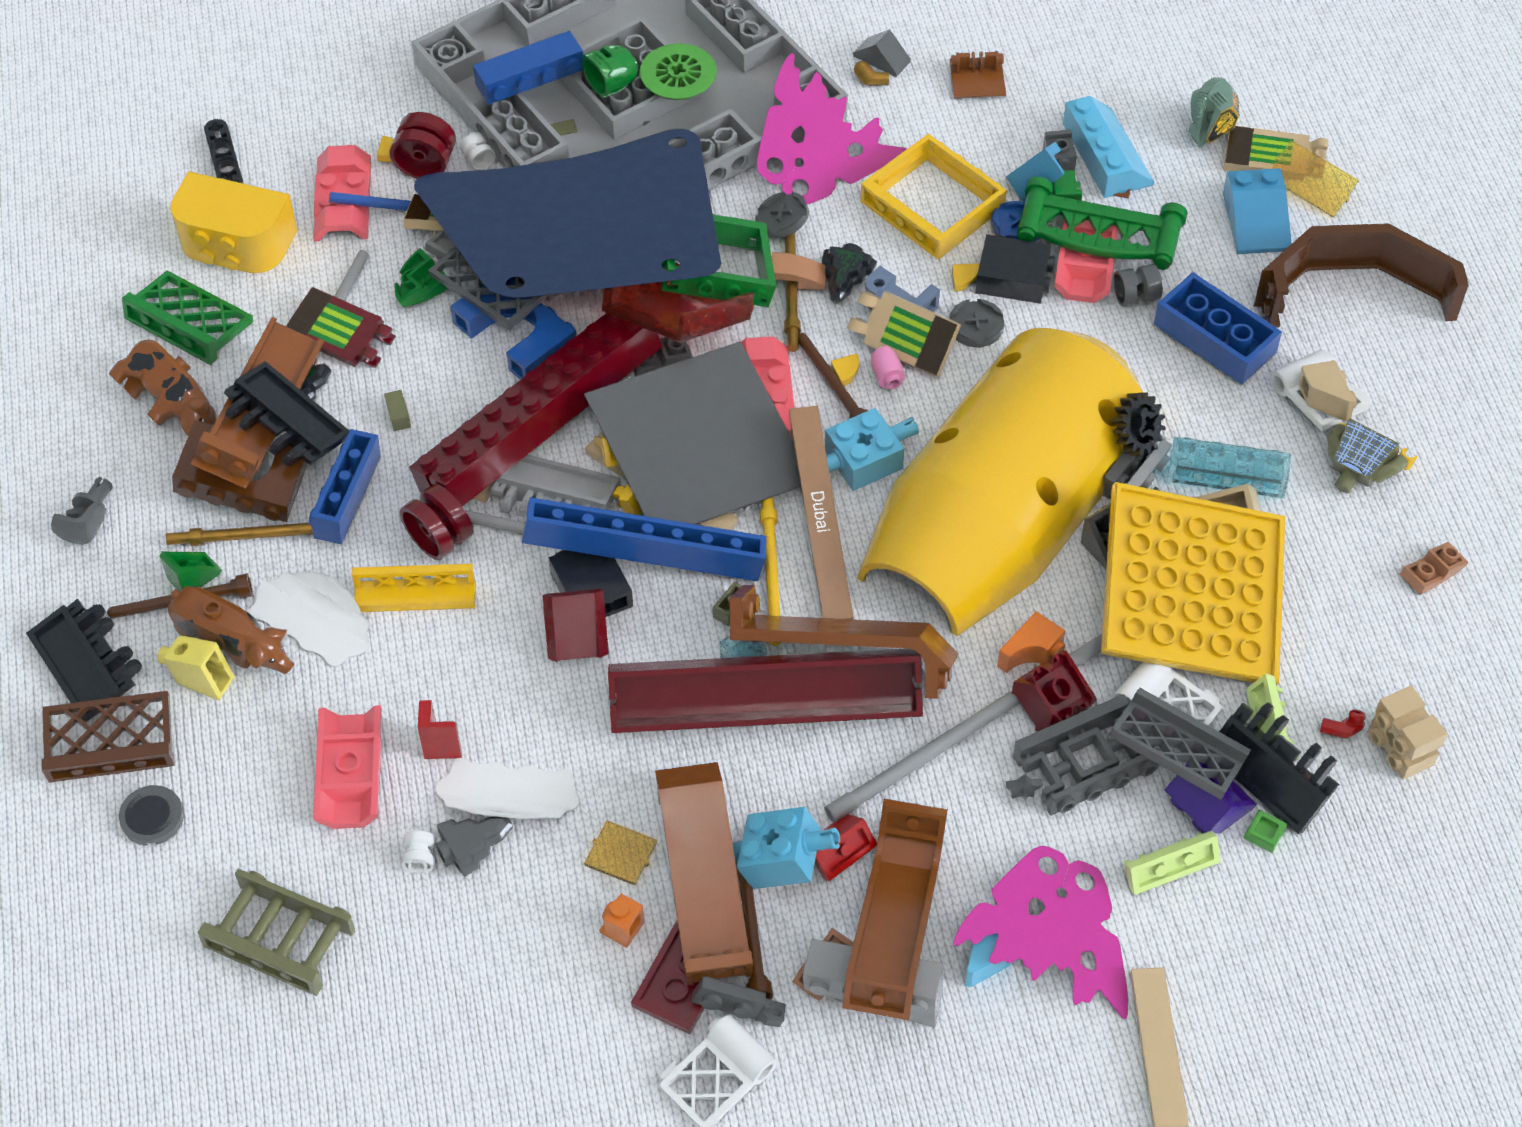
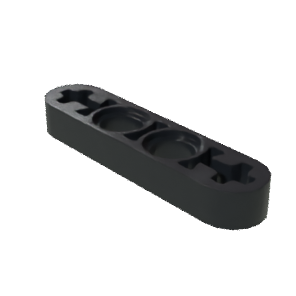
M222 119L208 121L204 126V131L216 177L243 183L227 123ZM220 131L221 137L216 138L214 132ZM219 148H228V151L225 153H216V150ZM226 166L234 167L233 170L229 172L220 171L223 167Z

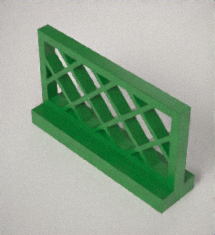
M168 270L136 295L128 292L122 297L124 319L209 365L218 359L217 351L253 323V315ZM167 282L178 286V288L161 289ZM195 295L199 299L182 301V296ZM179 296V301L162 302V297ZM148 298H159V303H149L145 300ZM216 306L220 311L204 312L203 307ZM200 307V312L184 314L183 309ZM180 309L181 314L171 315L164 310ZM226 318L240 319L238 323L225 324ZM222 319V324L205 325V320ZM202 320V326H192L186 323ZM223 332V335L220 336L217 340L216 338L207 334Z

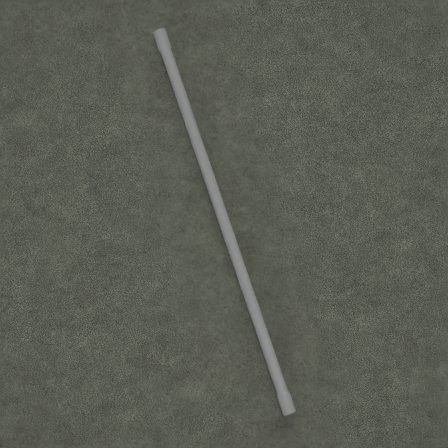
M1102 634L1069 654L1077 667L1101 652ZM1012 691L1008 692L857 789L844 794L825 806L824 810L828 818L832 822L839 821L856 810L862 803L1021 702L1015 694H1011Z

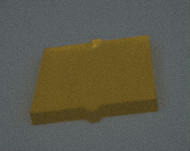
M607 820L598 838L593 839V847L584 862V866L635 886L644 868L649 866V858L657 844V839Z

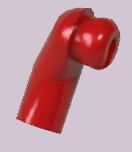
M1354 709L1349 712V717L1341 722L1323 718L1320 733L1339 738H1349L1363 730L1366 716L1364 712Z

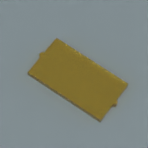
M1293 140L1290 141L1281 156L1278 155L1276 157V163L1271 168H1281L1288 191L1333 218L1344 202L1349 201V195L1359 182L1355 177Z

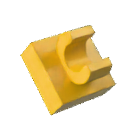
M627 484L626 487L617 486L612 496L619 498L618 507L622 508L625 513L642 515V511L629 485Z

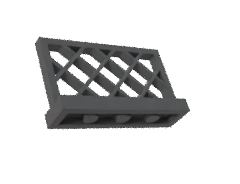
M456 246L428 270L431 277L509 331L544 299L550 301L557 295L534 296L532 299L520 300V297H516L514 301L501 302L499 294L490 291L487 287L480 288V279L475 273L460 274V266L469 264L465 258H460L461 253ZM456 266L455 275H443L440 273L445 267ZM513 277L516 279V284L506 286L511 289H517L522 287L525 281L520 277ZM476 280V288L463 289L461 287V281ZM496 294L497 302L484 303L481 301V295ZM517 308V312L509 320L501 315V309Z
M1140 687L1108 734L1111 738L1222 800L1251 749ZM1122 730H1131L1134 736H1131ZM1143 731H1150L1152 736H1145ZM1152 746H1159L1162 752L1152 748ZM1171 747H1178L1180 752H1173ZM1180 762H1187L1190 768L1182 765ZM1199 763H1206L1209 769L1201 768ZM1208 778H1215L1219 785L1210 781Z

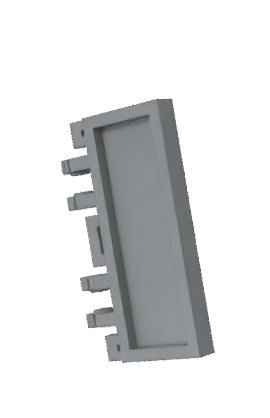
M527 455L495 480L491 488V494L502 497L505 491L509 489L503 499L501 511L509 513L516 501H521L519 516L524 518L529 497L608 510L614 499L612 494L616 487L620 486L621 477Z

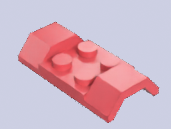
M356 145L328 146L317 158L314 195V241H320L328 232L352 231L360 238L368 239L369 207L329 203L330 192L370 196L371 155Z
M1065 220L1063 221L1062 230L1068 229ZM1085 220L1073 229L1077 233L1095 234L1088 220ZM1112 225L1100 235L1103 238L1111 237L1117 240L1118 229ZM1060 247L1054 287L1067 300L1095 303L1110 294L1114 259L1087 255Z
M774 336L745 338L741 343L792 437L789 409L794 408L787 346Z
M381 705L373 706L365 714L338 715L326 708H319L313 807L314 821L332 829L363 828L378 818L381 765Z

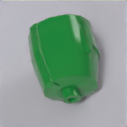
M607 45L602 47L600 52L594 50L583 55L582 67L586 79L601 98L620 92L636 79L637 61L629 50L621 47V45Z

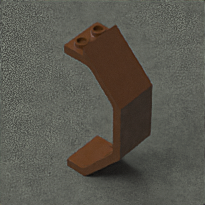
M1389 223L1311 226L1262 270L1253 307H1261L1262 316L1267 317V322L1278 328L1280 327L1278 313H1283L1285 308L1283 295H1288V287L1305 272L1317 270L1379 269L1437 299L1442 306L1445 321H1457L1469 284L1462 262Z

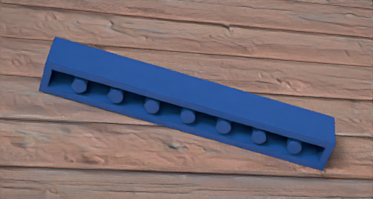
M529 497L522 536V543L727 577L758 581L766 559V536L532 497Z

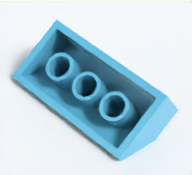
M1092 96L1065 103L1063 126L1066 130L1071 129L1072 141L1104 198L1114 196L1113 194L1126 193L1128 189L1134 191L1154 185L1153 178L1111 107Z

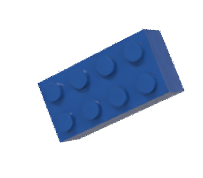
M1194 272L1157 303L1154 319L1156 327L1241 385L1277 353L1282 334L1281 330Z

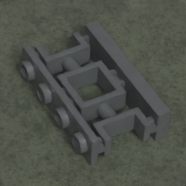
M1124 694L1015 741L1013 759L1018 767L1023 765L1022 769L1025 774L1040 768L1050 786L1042 789L1041 795L1042 801L1048 805L1047 811L1050 815L1058 812L1066 813L1080 802L1085 800L1093 801L1109 789L1114 787L1116 789L1122 788L1132 779L1141 775L1143 777L1149 776L1158 769L1159 764L1115 739L1107 742L1101 733V730L1110 726L1113 727L1130 704ZM1094 744L1104 762L1083 770L1073 752ZM1124 748L1131 760L1119 765L1120 761L1114 752ZM1058 750V754L1063 762L1052 766L1046 755ZM1070 772L1077 784L1064 789L1065 785L1060 776Z

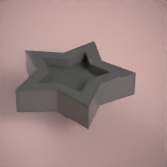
M1026 774L1017 780L1005 781L1006 788L1011 791L1012 798L1020 796L1023 799L1028 798V796L1034 797V791L1043 787L1042 779H1030Z

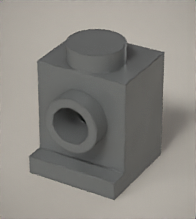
M1071 129L1045 132L1043 149L1056 142L1061 151L1054 155L1061 168L1063 170H1075L1077 155L1071 137Z

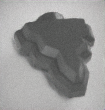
M488 817L479 822L470 818L459 822L450 819L437 824L442 840L435 843L444 865L448 867L455 864L463 876L466 877L478 869L479 862L489 856L491 846L503 841L512 830L513 825L509 818Z

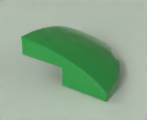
M421 248L415 251L399 272L402 275L401 286L395 283V296L402 307L422 303L448 289L429 275L428 270L435 265V262Z

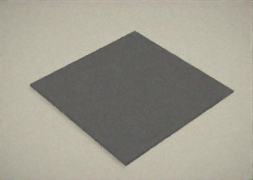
M741 341L584 394L644 516L699 524L801 487L793 439Z

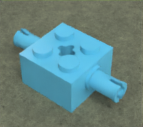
M873 408L825 429V451L827 453L829 472L838 469L852 491H855L902 470L905 448L900 441L919 434L916 421H914L913 417H910L896 425L889 426L878 410Z
M806 807L748 814L743 839L739 842H732L735 861H738L736 868L753 889L811 882L817 851L838 849L840 847L838 844L840 843V835L836 828L821 830Z

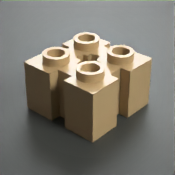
M1412 685L1380 699L1375 711V718L1372 719L1368 730L1372 743L1380 747L1381 750L1385 749L1388 752L1386 759L1390 768L1397 771L1403 780L1435 765L1439 756L1437 749L1443 746L1448 734L1433 714L1429 715L1424 709L1426 704Z

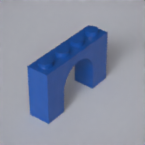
M513 277L506 281V285L516 284V279ZM483 283L480 284V288L486 287ZM496 294L481 295V301L484 303L497 302ZM500 295L501 302L516 300V297ZM520 297V300L532 299L533 297ZM463 298L450 306L453 324L471 339L496 322ZM542 303L524 318V320L530 322L535 327L533 332L506 352L508 370L520 380L577 335L571 323L564 322L551 307H546ZM517 308L501 309V315L505 318H511L517 312Z

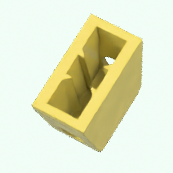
M181 635L176 638L171 647H161L157 655L158 662L168 667L179 685L216 700L221 699L235 678L216 642Z

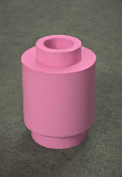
M884 346L876 349L871 354L870 363L879 386L884 389L899 387L905 380L906 375L897 353L890 347Z

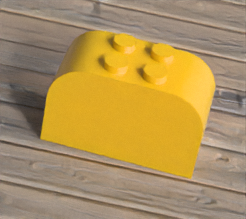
M190 171L187 172L170 205L184 254L193 260L226 267L230 270L263 273L275 268L283 260L298 232L290 194Z

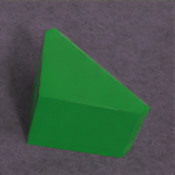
M162 551L160 554L168 581L179 591L185 586L201 588L220 575L222 571L206 552Z

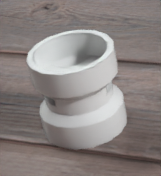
M474 132L468 134L460 143V150L468 157L474 169H485L495 160V152L490 145H487V141L481 133Z
M414 830L404 834L403 847L406 852L402 856L401 866L405 871L421 874L433 870L434 857L431 851L435 848L436 838L432 833Z

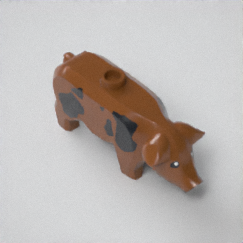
M143 340L135 344L129 355L118 361L109 373L119 385L128 378L123 388L135 400L145 389L157 399L147 415L159 426L167 419L175 417L179 419L182 429L188 436L194 420L212 425L217 420L216 412L206 398L202 387L187 372L191 367L180 356L174 359L172 355L154 340Z
M185 586L181 591L174 589L171 592L172 601L168 605V613L180 636L193 637L196 635L199 639L216 642L220 650H225L235 665L242 668H248L252 665L257 669L262 666L285 675L294 667L295 663L286 655L281 644L287 629L267 627L262 630L259 623L250 613L197 586Z

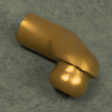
M859 61L855 64L854 73L864 85H889V72H875L865 61Z

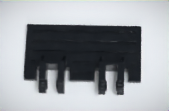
M266 361L236 379L234 384L224 391V394L232 401L243 396L230 405L226 411V416L230 419L239 416L246 410L249 411L239 423V427L243 430H247L260 423L275 437L284 431L286 432L270 445L269 452L276 455L291 446L292 450L287 452L282 459V462L287 467L300 459L312 465L345 442L350 431Z
M76 599L67 607L62 605L26 632L70 703L121 697L136 685L132 678L142 669V664L137 659L128 661L133 656L130 646H123L118 648L117 651L112 650L104 636L114 627V623L109 617L102 618L106 614L103 606L96 604L86 610L79 599ZM97 710L87 711L81 719L88 722L99 712Z
M1242 703L1219 731L1251 749L1235 779L1281 820L1287 823L1296 833H1303L1340 785L1332 777L1327 776L1337 760L1333 756L1326 758L1313 775L1307 769L1322 749L1320 745L1315 743L1311 745L1295 765L1294 762L1301 754V751L1284 736L1280 735L1288 724L1289 719L1284 715L1278 717L1265 734L1260 728L1272 714L1274 706L1270 703L1263 705L1248 724L1246 722L1254 711L1245 703Z

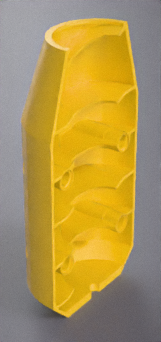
M1033 328L1018 334L892 484L857 579L864 582L867 573L874 569L892 570L912 579L926 589L941 605L949 619L951 633L956 636L1036 582L1101 499L1104 490V477L1123 453L1124 444L1117 445L1116 441L1119 435L1113 434L1117 424L1112 421V418L1118 417L1115 407H1122L1120 399L1127 398L1128 393L1143 392L1137 376L1128 367L1123 357L1102 341L1078 332L1052 328Z

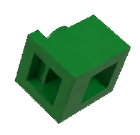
M1064 170L1065 174L1052 183V195L1082 201L1081 183L1075 179V170Z

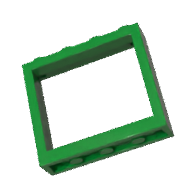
M713 214L718 244L755 250L759 278L715 272L709 276L670 281V285H667L668 281L660 282L661 291L769 307L776 289V281L766 223ZM674 259L665 260L661 264L662 269L666 271H674L680 267L676 265Z

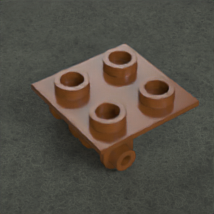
M980 51L979 58H975V52L971 53V58L970 53L956 52V55H951L949 61L954 98L1006 96L1002 67L1004 63L1003 53H998V51L985 52V57H983V52Z

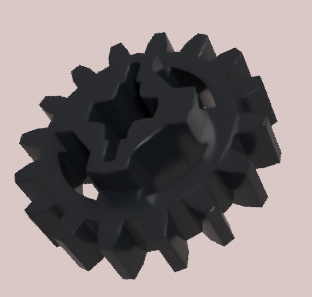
M1147 392L1128 393L1127 398H1121L1120 403L1122 407H1115L1118 417L1112 418V421L1117 424L1113 434L1119 435L1116 443L1117 445L1124 444L1122 451L1130 452L1131 456L1150 455L1151 450H1157V441H1163L1160 432L1166 430V427L1161 425V420L1165 418V415L1159 413L1162 405L1155 404L1156 397L1148 396Z

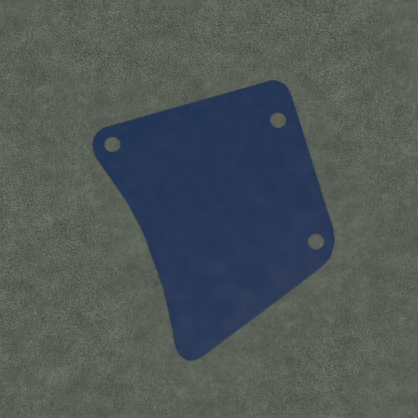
M666 130L610 149L567 159L502 169L432 173L418 178L414 184L415 191L478 278L490 291L502 296L533 297L698 278L715 273L722 264L700 138L690 130ZM681 137L687 143L681 148H673L669 145V141L673 138ZM674 259L680 263V267L674 271H666L662 269L661 264L665 260ZM512 277H520L524 279L525 283L520 288L511 289L506 286V281Z

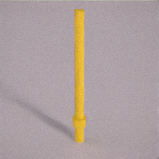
M774 497L762 501L760 524L763 526L764 536H766L765 566L768 615L780 616L775 533L778 516L777 510L774 509ZM770 642V644L778 646L781 642Z

